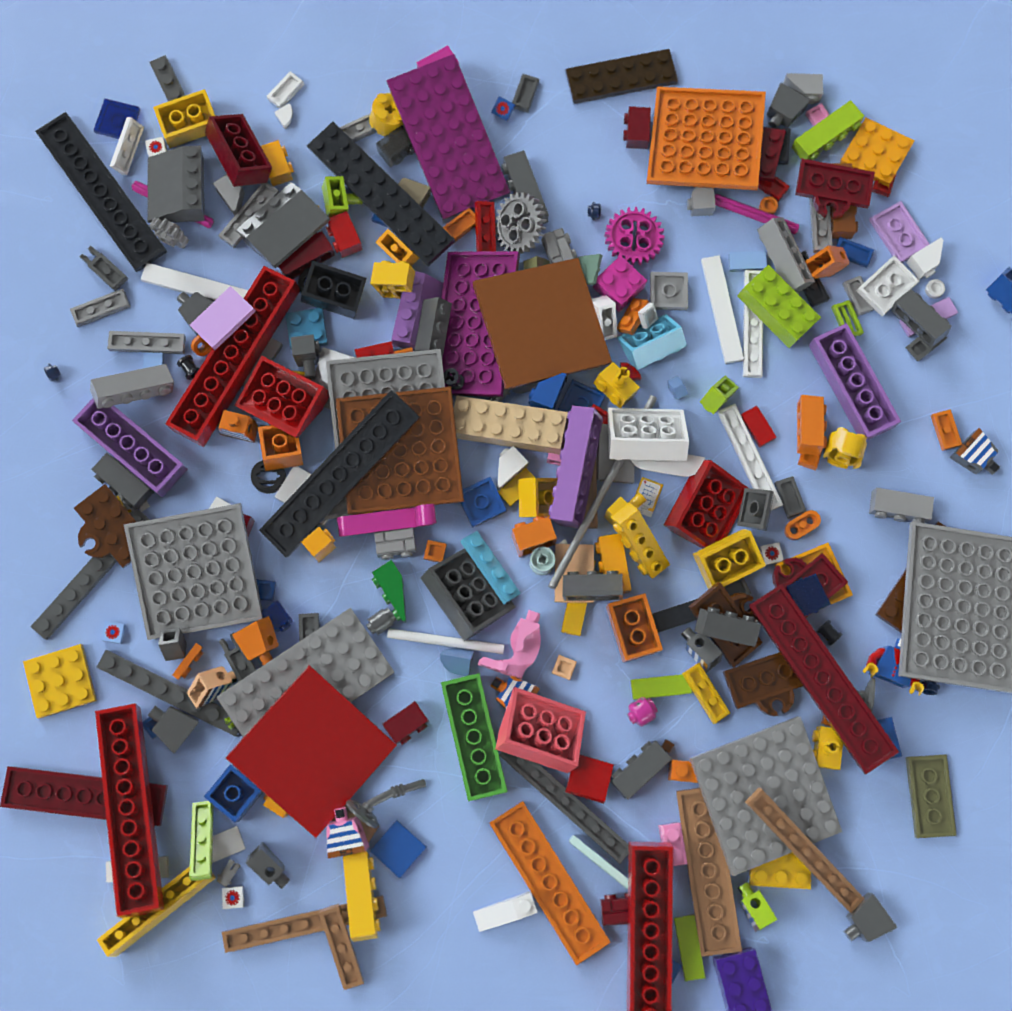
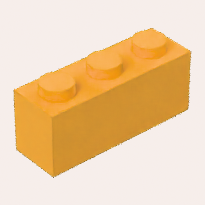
M621 534L599 536L597 542H595L596 554H600L601 560L598 561L599 572L607 574V571H618V574H622L623 594L630 593L631 584Z

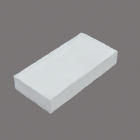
M290 71L267 95V99L280 109L304 86V81Z

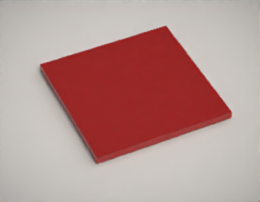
M309 665L225 758L311 835L317 838L335 817L334 810L344 807L346 801L351 799L397 745Z

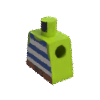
M748 882L738 887L743 897V900L739 903L755 932L777 920L759 890L754 893ZM752 900L757 903V908L751 906L750 902Z

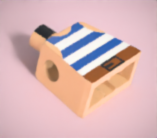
M222 666L198 673L187 691V695L196 709L216 700L218 695L229 689L231 684L237 681V677L233 671L227 673Z

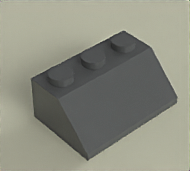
M588 571L587 575H579V572H567V575H563L564 601L623 600L622 574H618V571H607V574H599L598 571Z

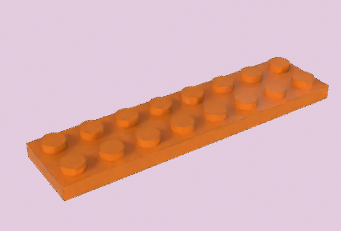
M523 801L489 822L576 966L611 943Z

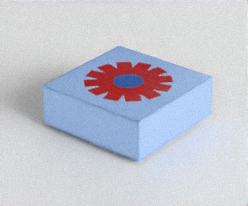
M105 621L101 640L122 644L126 625Z

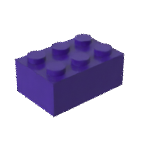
M749 947L742 949V952L712 957L726 1011H772L758 956L754 948Z

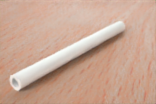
M391 628L388 629L387 638L497 654H503L505 646L503 644L466 640L464 642L461 638Z

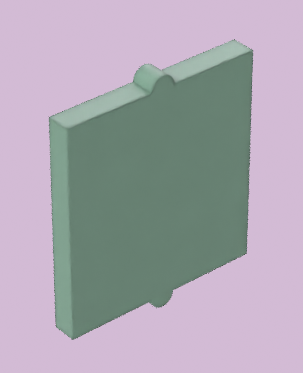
M601 254L578 256L587 285L596 284L603 256Z

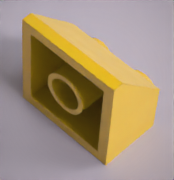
M558 478L518 479L519 517H550L549 507L551 504L553 505L554 497L552 493L554 486L557 485Z

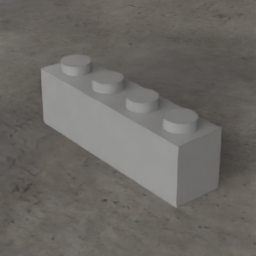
M784 217L772 218L757 229L760 240L764 243L767 254L775 266V271L796 293L801 292L815 282Z
M162 364L91 379L90 391L97 409L109 408L113 405L128 404L132 401L146 400L159 395L165 396L172 393L174 381L167 365Z

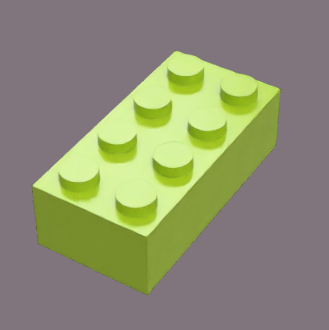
M769 264L737 295L788 348L821 318Z

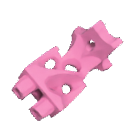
M529 610L526 619L521 618L510 638L514 653L511 659L493 660L483 656L477 665L507 676L522 679L525 670L534 663L540 650L541 637L540 624H538L540 613Z

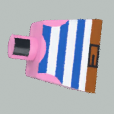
M346 807L335 809L336 821H332L327 825L328 859L365 852L369 848V843L359 818H348Z

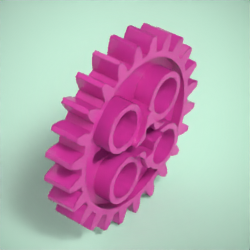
M628 207L626 213L621 209L620 216L615 213L614 219H609L610 225L606 226L607 232H605L604 237L607 239L605 244H610L607 250H613L612 257L616 255L619 257L621 255L627 262L631 261L632 266H634L635 261L641 265L642 260L648 263L649 257L655 259V253L659 254L660 248L663 246L662 241H664L665 236L661 235L664 232V229L660 228L661 222H656L657 216L650 217L651 211L645 214V208L638 212L637 207H635L634 211H631ZM633 222H636V223H637L636 236H635V237H636L635 251L632 250V243H633V235H632V234H633V230H634V223H633ZM623 225H627V226H629L630 228H629V229H624V228H622V226H623ZM645 226L648 228V230L644 231L640 229V227ZM626 242L629 246H622L621 243ZM644 243L647 245V247L642 248L639 246V244Z

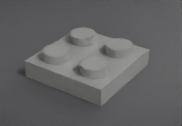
M650 273V303H654L656 310L688 309V273Z

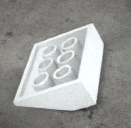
M608 408V449L610 459L687 461L689 437L684 410Z

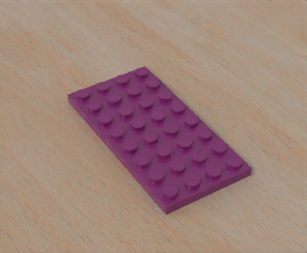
M455 54L386 80L428 186L431 188V193L442 220L462 213L468 208H474L476 201H492L510 193Z
M518 251L447 253L442 299L452 303L442 357L443 373L449 368H454L465 380L464 386L460 390H452V395L503 397V380L472 282L518 271L520 259Z

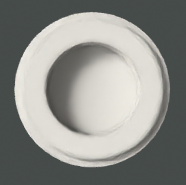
M938 279L929 281L925 286L926 295L932 299L941 297L945 292L944 283Z

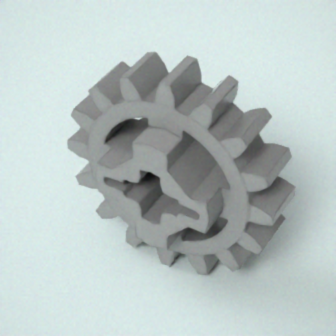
M154 217L149 225L155 231L154 235L171 247L176 245L184 249L189 241L188 237L184 235V231L177 224L167 219L162 221Z

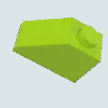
M725 375L710 388L700 403L706 411L715 414L739 387Z

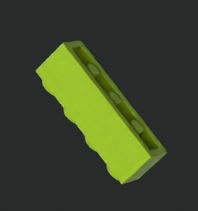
M850 100L796 138L791 148L801 160L808 159L814 161L823 150L828 151L837 140L840 142L846 138L851 130L853 132L862 125L861 121L864 115Z

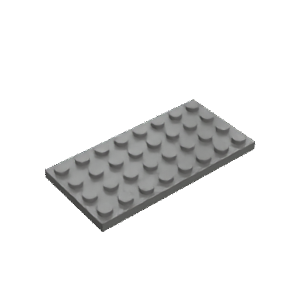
M349 608L216 698L242 737H244L309 665L350 703L392 675L394 670L353 610Z

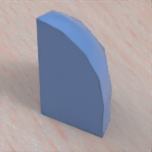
M462 648L446 649L440 653V661L449 672L469 676L474 650Z

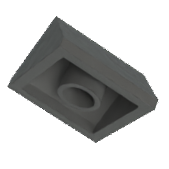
M745 488L737 525L767 531L774 492L771 490Z

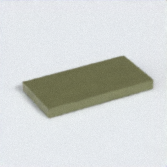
M947 755L905 757L915 838L957 836Z

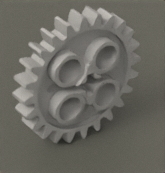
M516 192V195L510 194V198H504L505 204L500 203L502 209L496 210L499 214L498 217H495V220L498 221L495 224V227H498V230L495 232L499 235L497 241H501L500 246L505 247L506 251H518L521 254L530 252V248L535 249L534 243H540L538 237L544 236L541 230L546 229V227L542 224L547 219H543L542 216L546 212L541 211L543 205L538 204L540 200L534 198V195L524 192Z

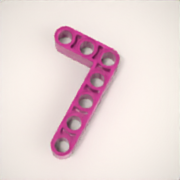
M434 504L337 517L339 537L423 527L437 523Z

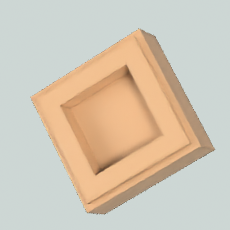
M558 655L552 674L570 681L577 662Z

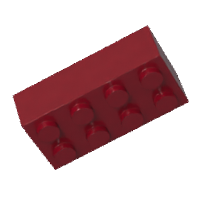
M244 115L209 116L205 134L233 187L267 183L272 166Z

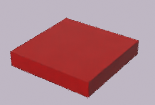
M579 755L578 767L570 771L565 792L604 804L614 764Z

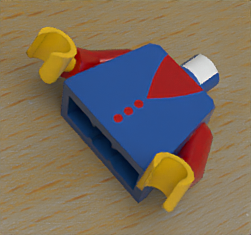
M897 638L894 647L886 646L879 648L869 655L866 667L862 670L863 673L868 670L871 678L874 676L901 688H907L911 685L909 689L910 694H913L915 690L918 691L919 696L922 694L924 686L920 683L919 679L898 676L901 639Z

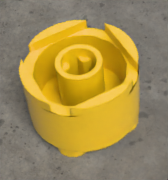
M380 93L376 96L369 116L370 126L374 127L378 134L385 137H394L404 129V124L391 93Z
M837 428V431L829 434L823 457H827V462L833 466L847 469L848 466H854L853 469H857L863 461L867 437L863 434L849 432L846 428Z

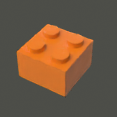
M272 425L258 427L265 471L303 465L299 437L295 438Z
M544 516L534 518L531 523L521 522L514 525L515 528L512 529L511 536L519 557L532 553L538 547H551L556 544L557 537L550 517L544 518Z

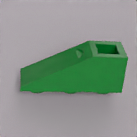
M390 560L372 572L374 578L371 580L377 589L381 587L384 591L382 597L387 605L391 603L395 610L392 613L397 621L402 620L403 623H406L403 577L393 561Z

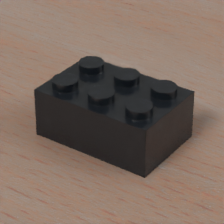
M312 260L300 302L354 319L367 278Z

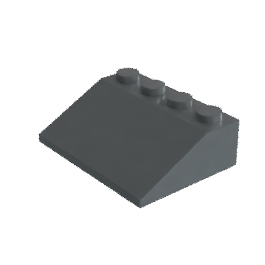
M181 146L148 157V223H151L154 217L162 221L167 219L170 222L204 221V158L201 146Z
M291 182L236 230L251 249L276 268L330 221V218L299 187Z
M465 548L430 567L421 577V580L464 642L515 608L512 601L506 604L502 603Z

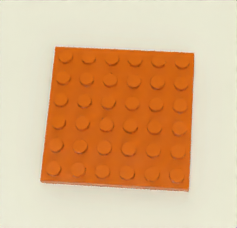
M657 87L647 184L758 190L766 92Z

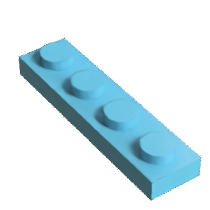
M478 531L460 541L503 604L508 603L521 594Z

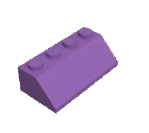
M415 271L412 292H402L391 338L393 347L402 349L412 347L413 351L415 350L423 300L436 297L442 298V282L426 273Z

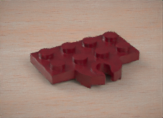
M802 159L795 195L813 198V206L816 212L824 218L828 213L826 207L832 206L835 209L832 219L842 217L850 206L868 209L875 172Z
M823 553L818 555L809 564L796 557L784 559L782 563L790 568V575H784L779 565L775 567L772 575L775 588L783 584L806 618L848 583Z

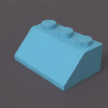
M667 314L658 317V320L648 329L642 328L641 325L637 328L634 335L624 333L617 337L629 362L637 370L645 368L655 361L662 360L665 356L678 352L687 346L682 327Z

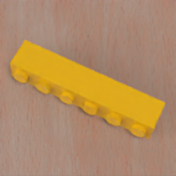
M190 866L162 888L164 910L123 918L97 939L106 956L117 957L216 879L213 872L212 879L191 881L189 879Z

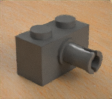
M313 334L291 337L292 355L297 366H304L305 378L309 380L317 378L315 365L318 364L322 351L319 340L316 341Z

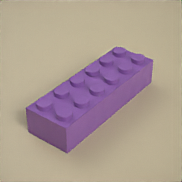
M847 323L815 337L811 341L809 347L856 434L865 435L867 441L895 428L901 422Z
M92 398L72 420L161 497L188 470L183 463L114 405L109 408L97 409Z
M572 405L571 411L567 415L568 429L564 432L565 444L564 448L560 451L561 464L556 471L558 480L557 485L553 488L552 495L554 500L553 505L551 504L549 507V516L551 520L560 526L579 529L585 516L603 417L595 408Z

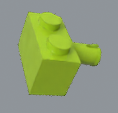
M325 176L322 193L326 215L329 218L345 211L348 212V205L363 204L354 193H346L343 176Z

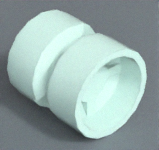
M544 546L534 549L529 562L531 570L541 576L550 573L555 564L554 552Z

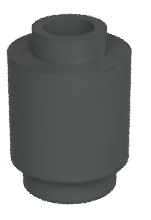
M387 607L368 618L367 621L369 623L366 626L372 634L376 633L379 635L394 625L393 622L396 621V618Z

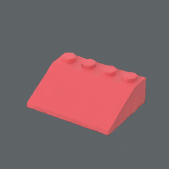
M514 687L498 732L495 750L569 773L578 767L586 711Z

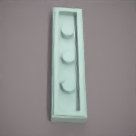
M572 835L569 843L628 889V878L576 836Z

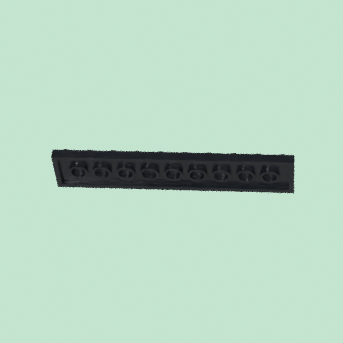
M66 112L35 131L136 272L144 268L147 263H152L167 253L162 243L154 235V232Z
M331 122L306 145L335 176H343L345 186L428 267L455 242V239L334 122Z
M391 390L259 531L286 558L289 557L301 542L314 531L421 417L394 390Z

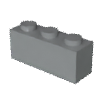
M876 488L871 493L869 514H874L876 518L892 517L895 521L899 522L909 520L927 523L932 520L934 497Z

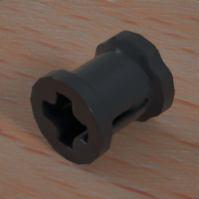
M186 355L177 362L178 367L183 369L188 380H192L200 369L192 361L191 355Z
M449 368L443 373L444 382L452 390H460L464 386V377L456 369Z
M830 620L826 621L816 631L828 641L829 646L843 635L841 632H837L831 625Z

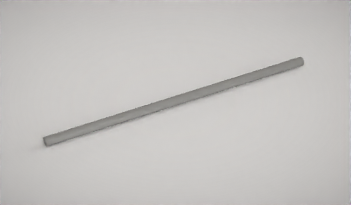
M651 395L643 409H652L657 398ZM625 459L615 460L548 585L551 589H556Z

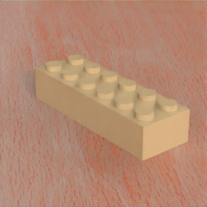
M456 395L454 417L457 439L507 447L514 446L515 448L560 455L561 449L564 448V432L568 429L569 423L567 421L568 412Z

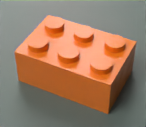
M646 593L607 604L606 609L623 663L659 653L663 650Z

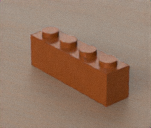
M830 163L852 168V163ZM830 206L832 239H839V237L852 239L858 231V222L855 221L857 207L850 206L842 217L832 219L835 209Z

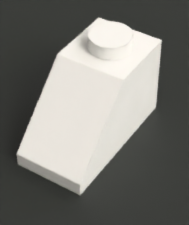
M942 237L913 254L906 262L918 280L923 277L929 278L936 273L935 269L940 264L944 240Z
M607 295L593 298L592 302L604 339L608 340L618 337L615 302Z
M514 446L510 449L507 447L500 453L498 490L502 489L524 468L528 467L529 462Z

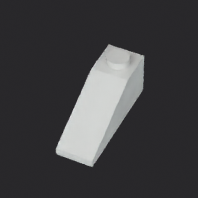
M530 891L473 911L479 932L538 913Z

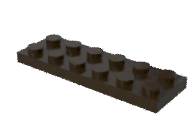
M670 49L565 69L573 104L674 85L678 82Z

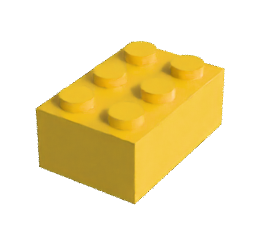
M205 89L153 107L169 148L206 136L205 130L209 116H215Z
M742 529L693 553V557L708 589L717 582H720L725 587L766 566L752 532L746 529Z

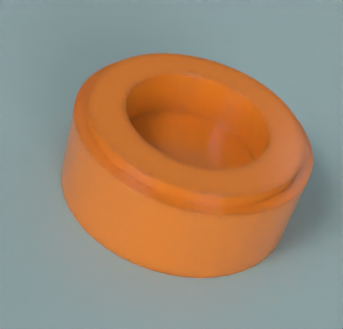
M771 196L764 197L759 205V210L770 214H775L778 209V201Z

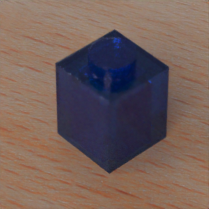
M278 600L261 611L265 617H270L276 632H284L291 627L290 623L293 622V619Z

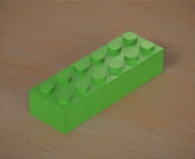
M480 673L441 682L468 801L507 792L498 750H495L496 741Z

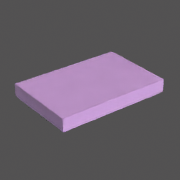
M901 201L869 219L891 255L895 256L901 263L929 245V242Z
M230 286L190 326L216 350L256 310Z

